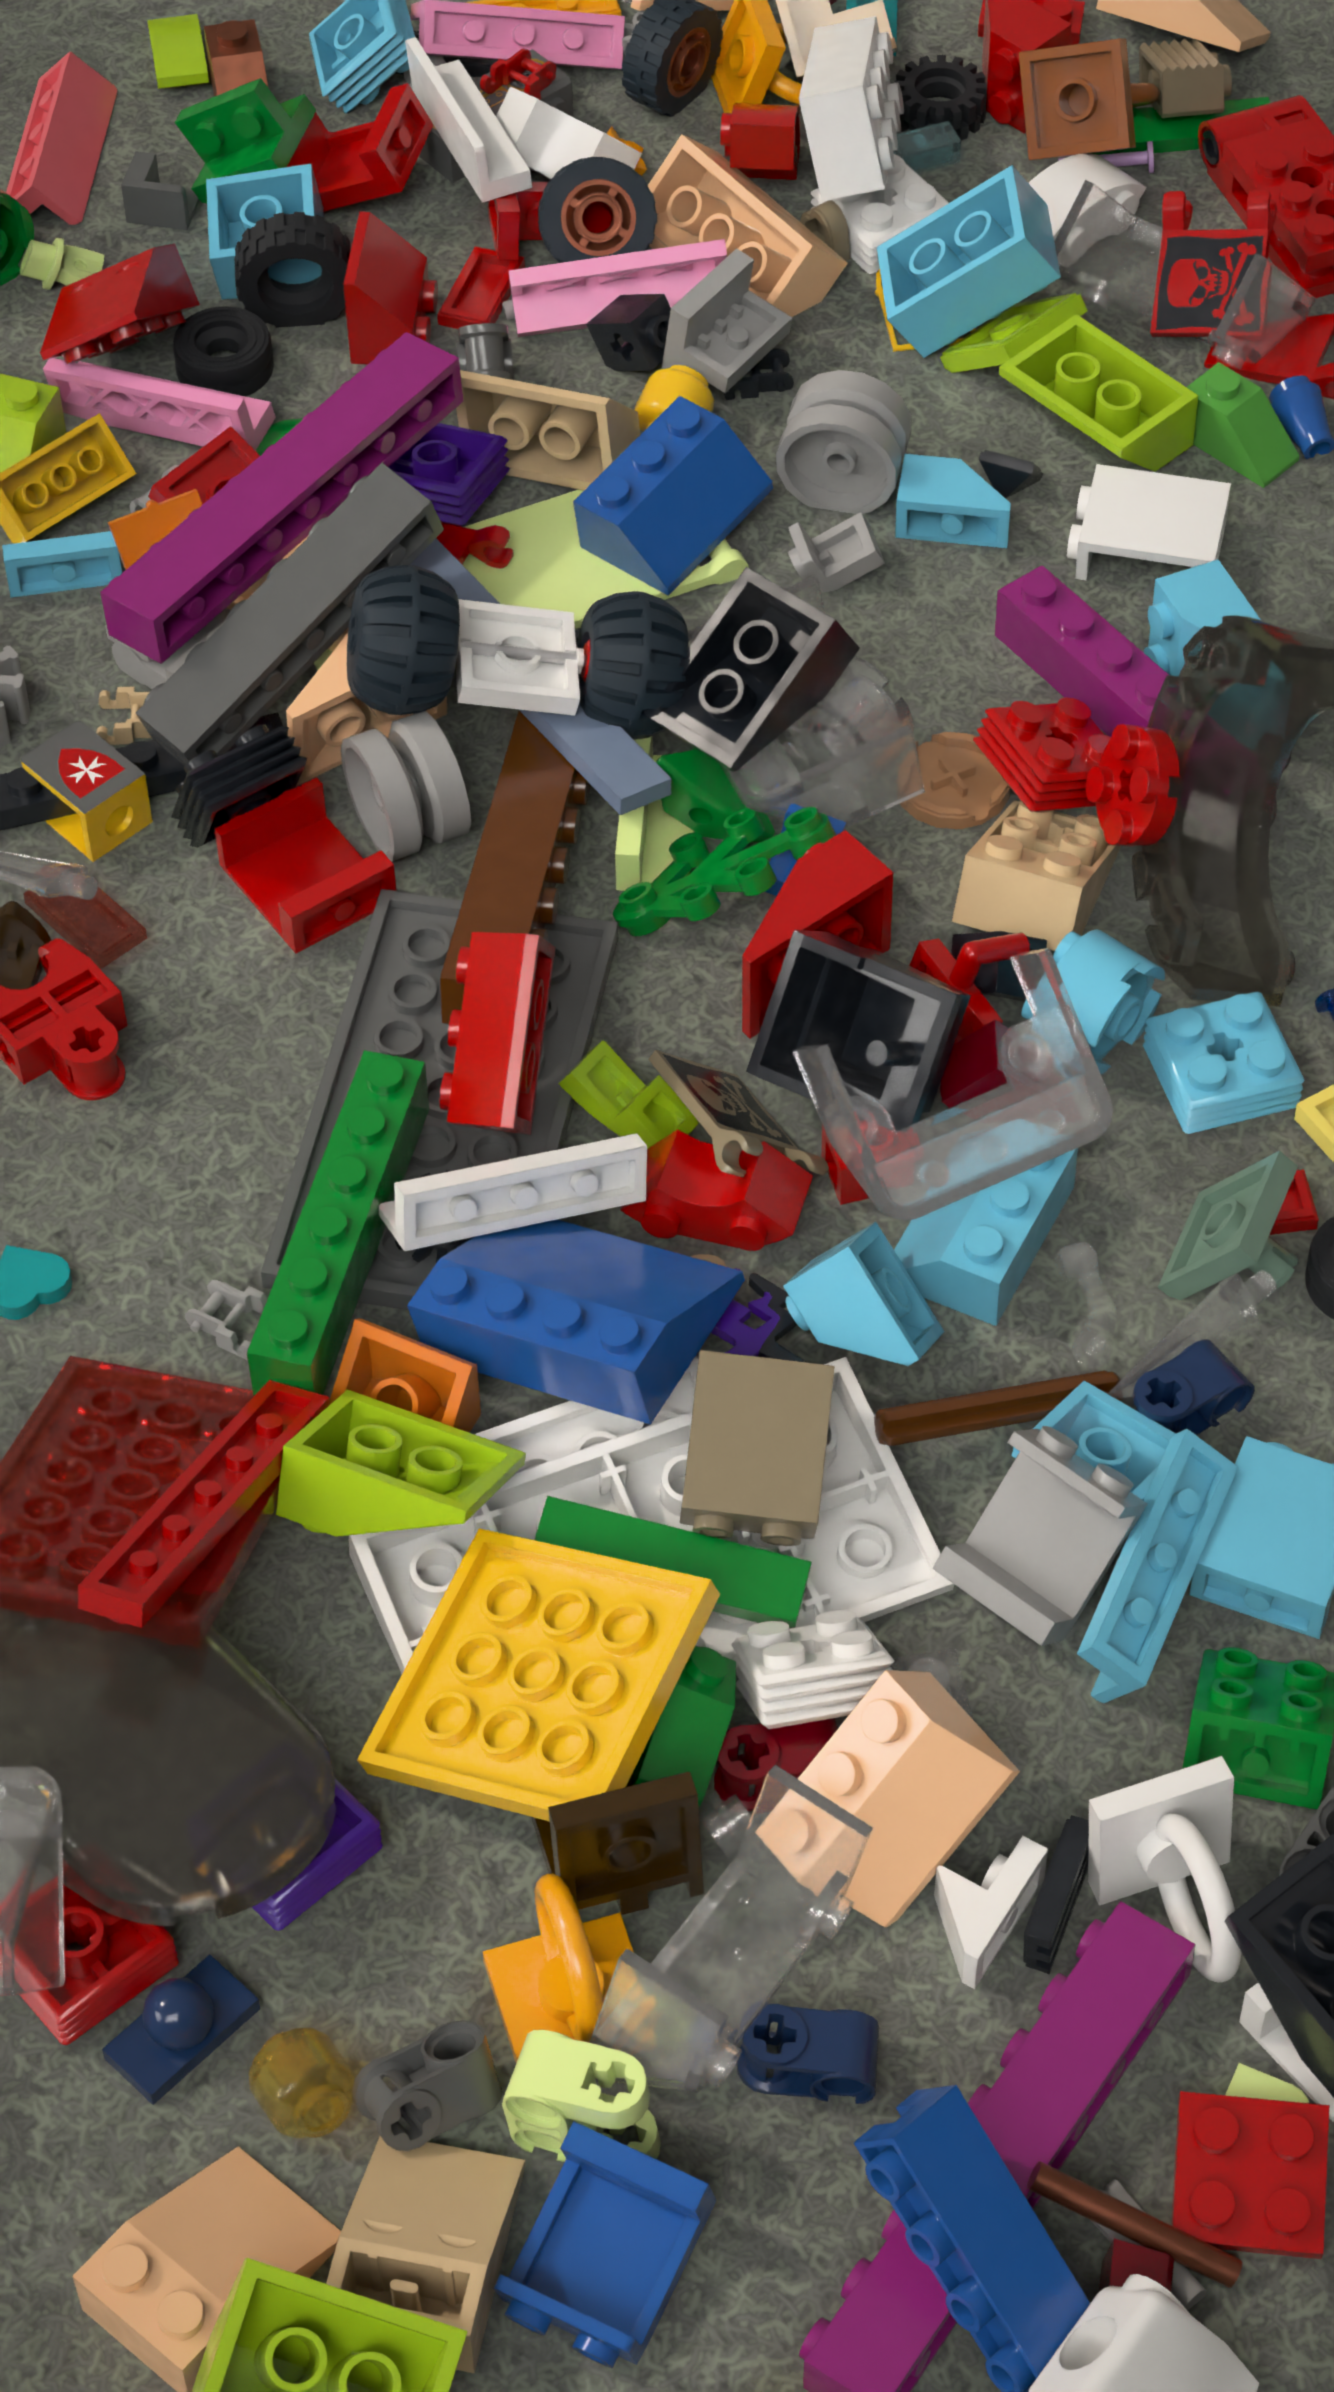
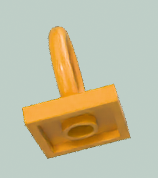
M734 0L722 27L721 52L717 59L713 76L711 75L724 113H732L734 103L762 104L768 89L777 96L800 105L799 95L802 84L779 72L781 58L785 52V44L787 42L782 24L776 23L768 0Z
M553 1873L540 1877L536 1883L534 1893L541 1935L483 1951V1962L515 2062L517 2063L527 2034L533 2030L554 2031L574 2040L623 2051L631 2056L663 2047V2036L621 1913L582 1923L579 1911L566 1882L560 1876Z

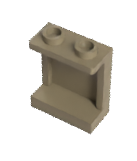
M700 1350L679 1523L692 1525L693 1532L715 1538H730L733 1536L734 1530L760 1533L761 1541L778 1546H797L801 1544L802 1538L814 1539L819 1521L835 1366Z

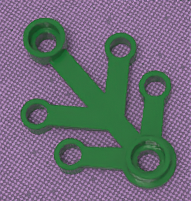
M749 807L738 810L725 819L723 826L728 836L711 853L702 835L698 832L688 833L676 839L669 847V852L674 861L652 883H637L623 891L619 896V903L613 910V917L618 922V925L626 928L632 936H643L652 933L665 925L671 917H687L689 921L703 920L714 914L721 906L716 892H743L746 896H754L765 892L777 880L768 861L769 858L790 850L793 858L798 860L815 844L825 843L836 836L828 816L819 813L816 807L802 808L792 813L785 820L784 826L786 831L742 850L748 843L761 836L765 827L755 808ZM697 867L691 874L685 876L692 868Z

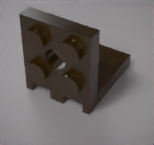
M690 1771L633 1785L632 1773L625 1788L548 1807L550 1822L531 1817L548 1873L556 1874L566 1882L578 1910L617 1900L621 1915L648 1909V1892L681 1883H686L690 1898L704 1894L698 1794Z

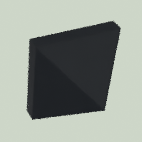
M989 450L981 451L979 461L992 487L1004 498H1008L1037 483L1043 476L1041 469L1033 462Z

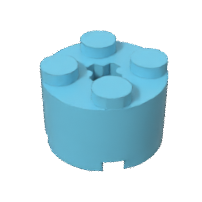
M1099 929L1089 931L1083 936L1071 931L1061 940L1054 952L1053 963L1056 964L1044 986H1037L1027 997L1021 1011V1016L1031 1022V1032L1034 1036L1094 1074L1100 1075L1104 1074L1111 1067L1102 1059L1118 1042L1123 1040L1132 1045L1144 1032L1147 1026L1146 1019L1153 1016L1161 997L1160 993L1152 989L1154 978L1165 981V971L1157 964Z

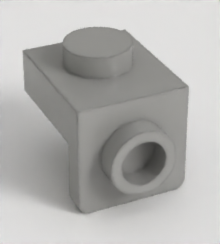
M862 512L812 539L799 522L788 527L795 548L788 551L794 568L803 581L812 577L822 592L838 590L885 564L871 525Z

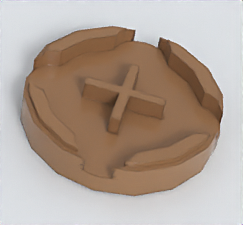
M943 732L932 735L930 742H925L918 746V741L908 746L897 760L895 769L894 791L901 807L916 820L936 828L964 829L982 825L998 815L1010 799L1011 788L973 741V738L976 736L968 733Z

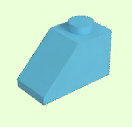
M904 454L897 495L895 538L999 548L1008 547L1011 503L961 459Z

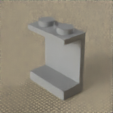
M1043 1426L1041 1430L1029 1429L1013 1432L1007 1443L1020 1452L966 1543L945 1546L932 1568L1041 1646L1060 1642L1070 1633L1147 1506L1146 1502L1130 1492L1134 1486L1130 1479L1104 1464H1098L1096 1468L1075 1454L1078 1445L1072 1439L1048 1426Z

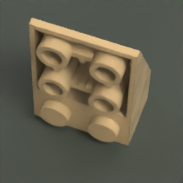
M1014 800L966 854L952 922L986 932H1022L1029 937L1047 940V949L1055 951L1061 940L1071 931L1082 935L1121 846L1110 845L1106 842L1104 832L1096 815L1083 814L1074 817L1054 810L1030 812L1022 801Z
M380 2136L340 2232L326 2284L468 2331L456 2370L475 2373L495 2292L493 2288L498 2280L526 2166L525 2160L432 2142H426L421 2147L410 2151H399L388 2146Z

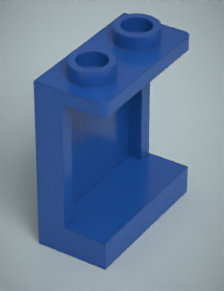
M573 2121L560 2147L566 2157L562 2169L509 2277L500 2274L493 2289L502 2301L509 2304L504 2315L524 2328L540 2335H545L550 2324L577 2336L572 2348L599 2364L613 2368L619 2356L637 2365L653 2336L717 2200L708 2183Z

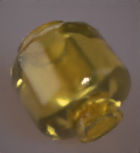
M312 2027L293 2028L271 2037L255 2055L248 2072L251 2093L276 2130L291 2138H317L330 2134L347 2118L353 2103L352 2089L356 2078L355 2074L328 2035Z

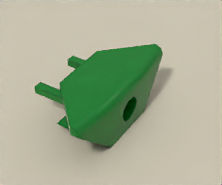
M695 747L689 751L662 755L657 759L656 763L672 779L671 795L661 798L663 811L693 831L700 833L702 837L724 840L728 836L723 826L725 819L738 810L752 807L756 809L765 827L762 835L752 842H762L773 837L775 830L752 780L746 776L747 764L733 772Z

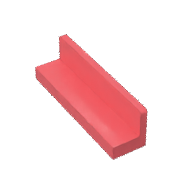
M71 51L38 80L6 193L24 206L29 214L43 204L69 225H76L82 222L116 99L117 88Z

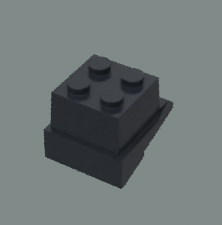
M794 930L746 1072L811 1100H820L906 1137H914L921 1114L930 1112L971 995L880 951L859 947L830 932Z

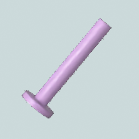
M1147 141V151L1098 155L1116 167L1148 164L1149 173H1154L1152 141Z

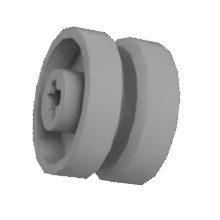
M836 370L817 374L800 386L792 401L787 417V426L781 436L776 452L777 473L785 488L800 502L809 507L852 514L860 512L862 514L870 513L885 504L896 487L901 470V460L906 453L911 436V414L903 398L889 385L865 373Z
M427 711L392 721L389 738L377 729H370L343 739L341 745L342 767L354 808L378 851L382 850L391 862L419 852L423 834L433 843L441 844L469 833L471 827L470 804L460 768L445 734L436 720Z

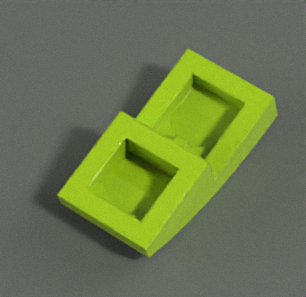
M192 14L147 20L158 89L209 83L198 15Z
M604 1040L593 1047L558 1083L580 1106L620 1137L637 1133L647 1145V1149L676 1130L689 1135L699 1124L698 1120L660 1075L645 1085Z

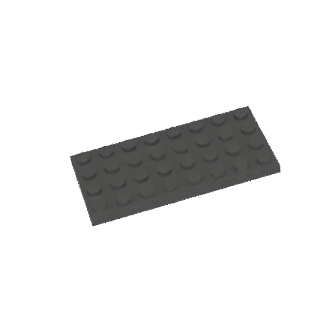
M385 889L380 890L261 1270L263 1288L272 1289L364 1050L425 1062L429 1112L403 1181L420 1178L421 1175L427 1173L435 1175L445 1173L446 1170L454 1171L563 1148L575 1100L558 1083L589 1051L619 939L618 922L557 914L554 925L545 924L544 929L548 931V942L556 948L531 1135L457 1126L447 1122L448 1110H441L439 1106L442 1078L445 1072L453 1073L456 1047L448 1046L449 1024L442 1023L440 976L463 900ZM386 1226L358 1302L408 1310L407 1304L436 1265L437 1250L434 1249L425 1260L417 1262L412 1257L416 1249L409 1251L399 1250L395 1244L396 1239Z

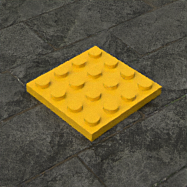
M479 1528L357 1761L369 1775L549 1822L548 1807L625 1788L712 1613L720 1593L711 1579Z

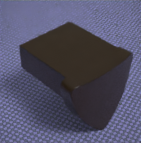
M9 901L0 907V984L10 989H26L38 984L43 968L38 949L50 942L51 938L39 920L15 901Z

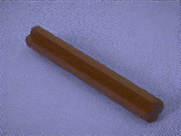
M1103 1370L879 1409L874 1415L875 1435L880 1444L895 1446L1042 1420L1083 1381L1121 1401L1120 1379L1115 1372Z

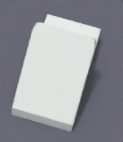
M1022 1836L1009 1858L999 1854L994 1859L981 1886L939 1865L936 1868L934 1897L962 1983L975 1989L1044 1881L1048 1848Z

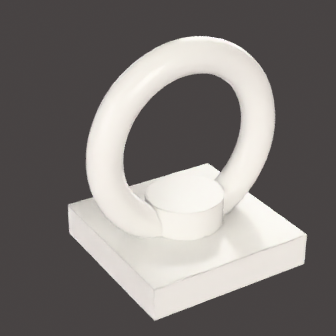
M1222 1756L1090 1799L1088 1883L1099 1906L1158 1886L1174 1932L1196 1944L1192 1965L1205 1978L1217 1983L1226 1982L1234 1977L1239 1969L1241 1950L1224 1922L1235 1911L1229 1888L1220 1868V1865L1230 1862L1234 1776ZM1192 1875L1206 1913L1211 1940L1193 1904L1185 1878Z

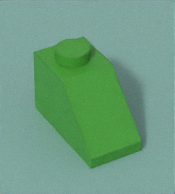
M1220 362L1187 386L1188 389L1198 395L1194 446L1262 488H1265L1299 461L1300 456L1261 387Z

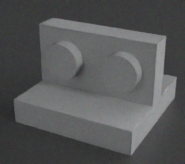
M736 248L671 308L662 369L670 368L673 365L687 366L699 372L708 383L726 393L790 333L792 317L749 291L754 263L753 258Z

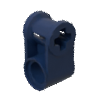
M1202 1339L1184 1349L1178 1356L1138 1378L1133 1391V1400L1137 1407L1135 1410L1148 1419L1157 1422L1176 1434L1188 1429L1197 1436L1211 1426L1217 1427L1220 1425L1216 1419L1235 1408L1238 1412L1244 1410L1253 1397L1255 1386L1209 1339Z
M765 2004L754 2009L745 2019L741 2034L742 2045L737 2055L736 2066L737 2073L743 2083L753 2091L770 2095L815 2097L825 2102H828L829 2095L856 2097L855 2104H864L871 2101L876 2095L879 2024L872 2016L855 2010L837 2009L827 2011L789 2007L780 2004ZM772 2022L778 2023L776 2032H769ZM767 2045L777 2046L778 2054L767 2052ZM767 2068L774 2069L771 2078L766 2077Z

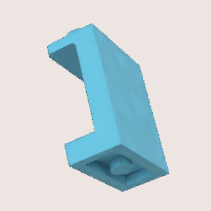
M1246 1436L1235 1462L1238 1469L1192 1575L1189 1595L1320 1639L1334 1594V1463L1330 1464L1296 1453L1291 1448L1280 1443H1266Z

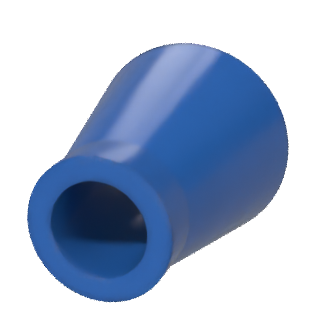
M1293 376L1276 385L1269 396L1271 405L1285 431L1301 449L1305 459L1314 457L1316 453L1320 455L1330 453L1334 449V439L1330 433L1320 387L1315 383H1311L1310 379L1306 376Z

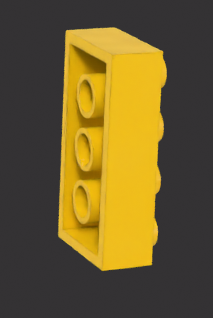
M100 413L0 473V524L12 543L27 542L137 474Z

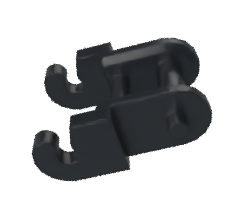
M773 348L751 369L752 377H742L724 393L726 400L735 399L734 391L740 390L741 399L758 398L759 392L791 390L794 385L793 377L789 373L784 372V367H787L790 362L789 353L781 348ZM772 369V372L761 373L760 370Z

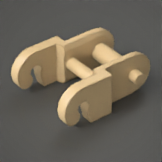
M117 687L116 700H111L109 691H101L99 694V705L102 709L130 708L131 719H127L125 723H115L113 736L107 735V728L104 726L98 727L96 734L110 745L130 744L134 742V738H151L136 714L143 706L149 692H135L134 687Z

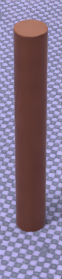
M1041 2161L1032 2170L1027 2183L1028 2190L1147 2248L1170 2254L1175 2262L1228 2288H1231L1238 2279L1242 2269L1241 2259Z

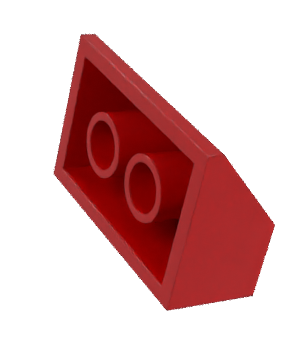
M472 932L470 947L461 946L456 967L457 984L465 985L462 1010H452L448 1027V1046L456 1047L453 1073L445 1072L443 1075L439 1098L440 1109L448 1110V1123L457 1126L531 1135L556 948L539 935Z

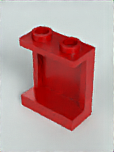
M409 83L390 88L373 122L329 132L315 112L287 167L312 164L323 205V212L402 192L434 124Z

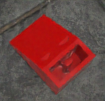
M175 243L153 247L61 288L40 351L43 361L63 356L66 364H71L87 357L92 359L108 352L112 354L139 343V338L154 332L156 334L162 333L185 323L186 320L183 312L200 304Z

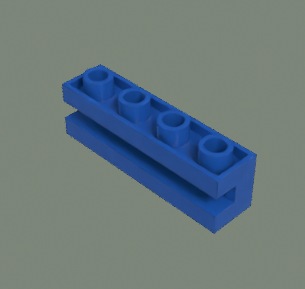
M957 2085L916 2090L896 2107L901 2116L897 2121L874 2125L853 2143L867 2164L865 2171L870 2184L878 2194L891 2203L907 2229L905 2236L910 2249L919 2260L931 2268L947 2295L945 2299L950 2314L960 2326L970 2332L987 2360L985 2364L986 2370L992 2382L1002 2392H1028L1029 2388L1088 2308L1090 2302Z

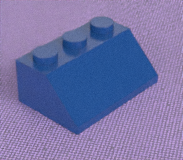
M679 396L573 501L580 547L669 596L773 490V482L723 418Z

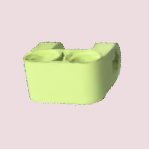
M533 2030L527 2034L502 2102L510 2135L515 2144L524 2151L531 2153L534 2146L558 2153L556 2160L565 2162L566 2157L560 2147L573 2121L613 2139L612 2136L603 2133L604 2128L609 2129L612 2134L622 2135L626 2127L636 2126L639 2140L642 2143L634 2141L629 2142L627 2146L654 2159H657L659 2156L661 2142L653 2114L648 2110L650 2100L648 2082L643 2066L634 2056L623 2051L574 2040L554 2031ZM616 2078L626 2079L629 2093L619 2092L616 2096L602 2093L600 2087L611 2088Z

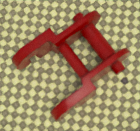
M523 48L507 61L500 58L491 65V77L484 74L480 80V88L483 92L492 94L502 85L508 86L514 80L525 84L524 93L540 100L541 91L555 80L557 67L552 61H547L541 65L531 60V52ZM526 70L531 72L528 77L522 75Z

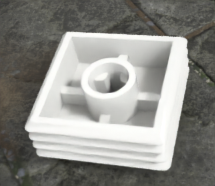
M894 154L895 168L888 170L884 190L831 199L841 208L847 221L850 257L869 274H873L880 269L877 253L879 245L949 204L933 186L928 184L896 154ZM819 188L811 191V195L814 197L811 200V204L814 207L826 202L821 201Z
M849 1610L827 1611L815 1617L816 1624L790 1629L789 1625L785 1622H761L748 1628V1636L737 1637L733 1641L731 1646L736 1654L732 1658L738 1665L736 1667V1675L739 1678L736 1686L762 1725L768 1729L849 1716L885 1670H892L890 1666L894 1663V1659L865 1622L856 1616L855 1612Z

